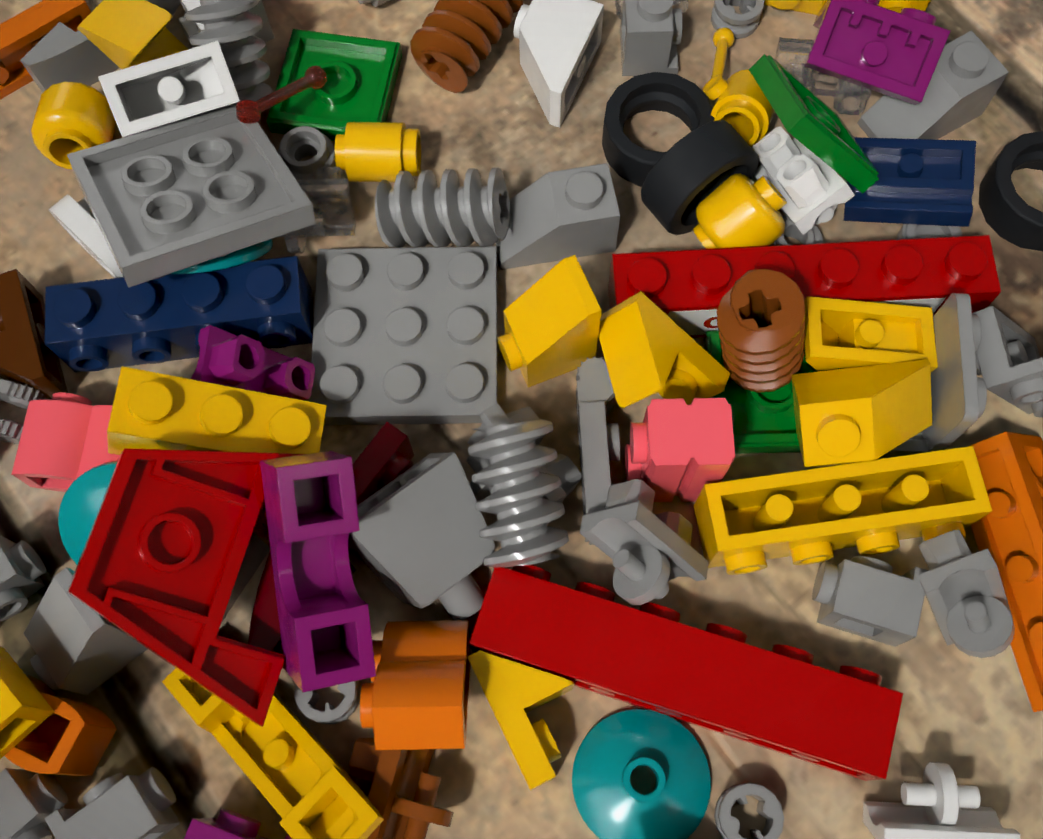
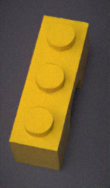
M121 366L107 429L108 453L120 455L124 448L290 454L320 452L327 405Z

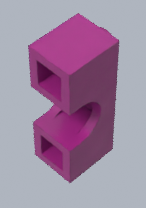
M333 451L260 460L286 672L302 692L375 677L376 670L368 604L359 597L355 588L348 553L349 533L360 531L352 457Z

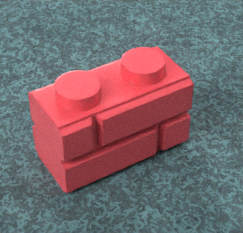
M684 398L652 399L650 405L646 408L643 423H631L630 444H626L625 447L626 481L633 479L643 480L655 491L654 502H672L674 496H678L681 502H696L704 484L722 482L735 459L731 404L728 403L726 398H694L691 405H687Z

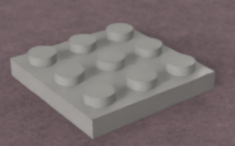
M245 102L67 154L73 173L128 288L316 224L311 201Z
M496 246L318 249L311 363L315 367V375L309 402L327 405L324 425H382L386 422L390 424L482 423L480 419L482 411L497 404Z

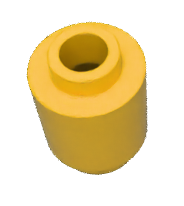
M749 69L734 73L727 79L728 87L718 97L711 116L714 117V121H727L752 147L765 137L775 111Z
M348 122L345 134H337L335 137L336 167L338 170H346L349 182H381L382 180L395 182L399 171H409L412 176H419L421 173L420 130L406 129L404 122Z

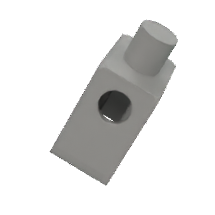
M455 452L430 453L357 505L360 531L349 533L348 547L399 600L422 609L439 598L452 620H464L481 609L485 595L472 577L471 572L484 563L483 558L495 552L493 540L480 538L479 531L487 527L481 511L476 510V498Z

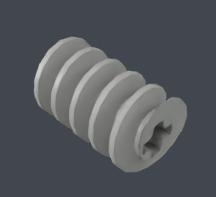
M200 0L201 6L185 12L186 20L204 24L205 28L204 31L189 37L190 44L201 46L218 41L240 99L239 103L245 102L250 111L267 105L274 97L271 86L263 83L270 75V68L266 62L258 59L267 51L266 43L263 39L252 36L261 31L263 20L259 15L248 12L255 8L260 0Z
M475 168L467 170L464 186L461 187L458 175L453 169H445L442 174L440 187H438L436 177L431 170H422L419 174L417 188L414 178L409 171H399L396 175L394 188H392L387 180H382L377 186L375 217L382 241L389 247H403L406 243L412 247H425L429 242L434 247L448 246L451 242L456 246H470L474 241L480 246H492L497 240L503 241L506 238L509 226L510 201L501 168L491 169L487 186H483L481 175L478 169Z
M539 419L472 429L485 432L486 438L469 446V455L490 461V466L472 475V482L493 487L494 490L493 494L476 502V510L496 514L498 521L479 531L480 538L501 542V549L483 558L484 566H524L560 557L559 554L551 552L564 546L569 541L568 533L566 530L550 527L547 524L565 514L564 505L560 502L543 499V496L560 487L561 481L557 475L539 471L540 467L557 458V452L554 448L535 444V440L553 431L552 421Z

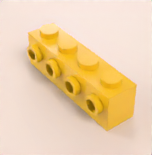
M973 446L704 484L694 504L703 555L709 561L708 568L725 566L728 575L756 572L767 567V559L788 556L792 557L793 565L819 563L833 558V550L856 546L861 556L881 554L898 549L900 547L899 540L922 537L923 541H926L952 530H960L963 538H966L964 529L992 512Z

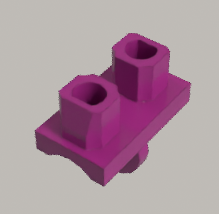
M212 325L200 329L198 338L200 346L199 360L191 377L192 380L303 401L311 397L315 375L313 363L298 357L290 358L263 347L261 342L242 334L236 336Z

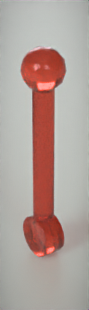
M311 66L306 70L304 77L256 101H239L236 104L237 119L248 124L258 122L261 118V112L309 87L314 89L322 88L327 81L326 72L320 66Z

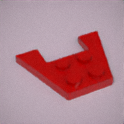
M124 448L116 464L67 593L253 723L263 727L285 655L221 637L217 634L263 501L265 502L260 460L304 454Z

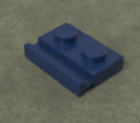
M854 137L879 174L877 176L879 180L863 194L847 181L855 196L845 203L843 221L969 227L973 213L972 195L974 191L976 141Z

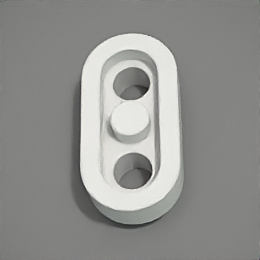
M67 194L48 209L76 242L113 278L123 277L85 197L76 202Z

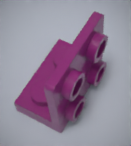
M828 0L817 14L813 26L818 28L804 67L913 105L921 103L950 30L935 26L936 17L918 9L903 8L901 13L878 6L880 0Z

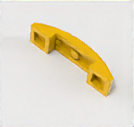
M176 668L162 681L195 723L216 738L282 817L279 824L292 839H367L384 820L368 797L337 760L275 693L273 694L264 725L261 727Z

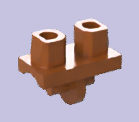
M358 738L355 741L348 765L350 776L372 782L368 799L384 819L367 839H425L429 823L450 827L454 812L434 806L441 782V777L428 774L434 749L375 750L374 738Z

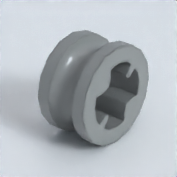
M714 0L711 14L713 28L716 31L722 27L729 28L733 31L735 39L748 37L755 32L759 25L760 15L764 8V0ZM733 6H739V10L742 14L735 13V8Z
M358 680L339 684L337 689L345 695L342 702L336 708L326 703L325 711H319L315 707L319 700V695L315 690L302 692L297 684H295L294 697L299 710L307 718L321 724H338L347 720L356 711L360 702L361 686Z
M747 783L731 786L721 794L716 802L714 818L716 828L723 839H746L738 834L740 821L730 815L735 801L740 805L748 803L746 795L753 796L758 800L757 813L766 818V824L762 832L750 829L751 838L749 839L779 838L783 831L784 815L782 806L774 793L764 786Z

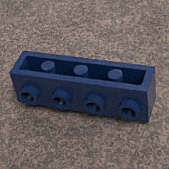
M297 256L251 261L238 266L203 273L167 274L162 278L150 280L129 288L124 277L46 286L45 345L75 373L198 358L200 353L198 342L200 329L210 325L236 336L242 334L261 342V345L268 349L311 344L313 342L314 311L312 288Z

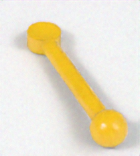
M726 27L717 29L713 35L716 53L712 76L703 87V92L710 100H715L728 88V83L723 78L727 49L733 45L735 37L733 31Z

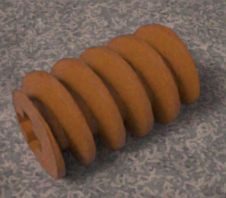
M439 0L434 8V12L428 14L422 24V28L415 32L410 41L411 53L416 64L430 80L443 89L453 93L463 92L469 84L467 77L474 76L480 68L479 61L486 60L492 51L491 45L497 44L503 35L502 29L508 28L514 19L513 13L519 12L524 4L523 0Z
M769 269L748 270L722 297L717 309V327L721 341L724 368L730 372V379L742 389L757 393L775 391L791 382V375L799 373L804 360V296L796 282L781 272Z

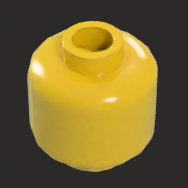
M65 81L51 85L41 94L31 127V134L35 146L42 155L57 166L72 169L67 154L113 141L116 121L106 96L95 88L83 83Z
M735 173L696 207L695 213L699 224L693 228V231L706 249L770 246L784 233L785 221L779 210L787 204V201L764 175L754 182L744 174Z

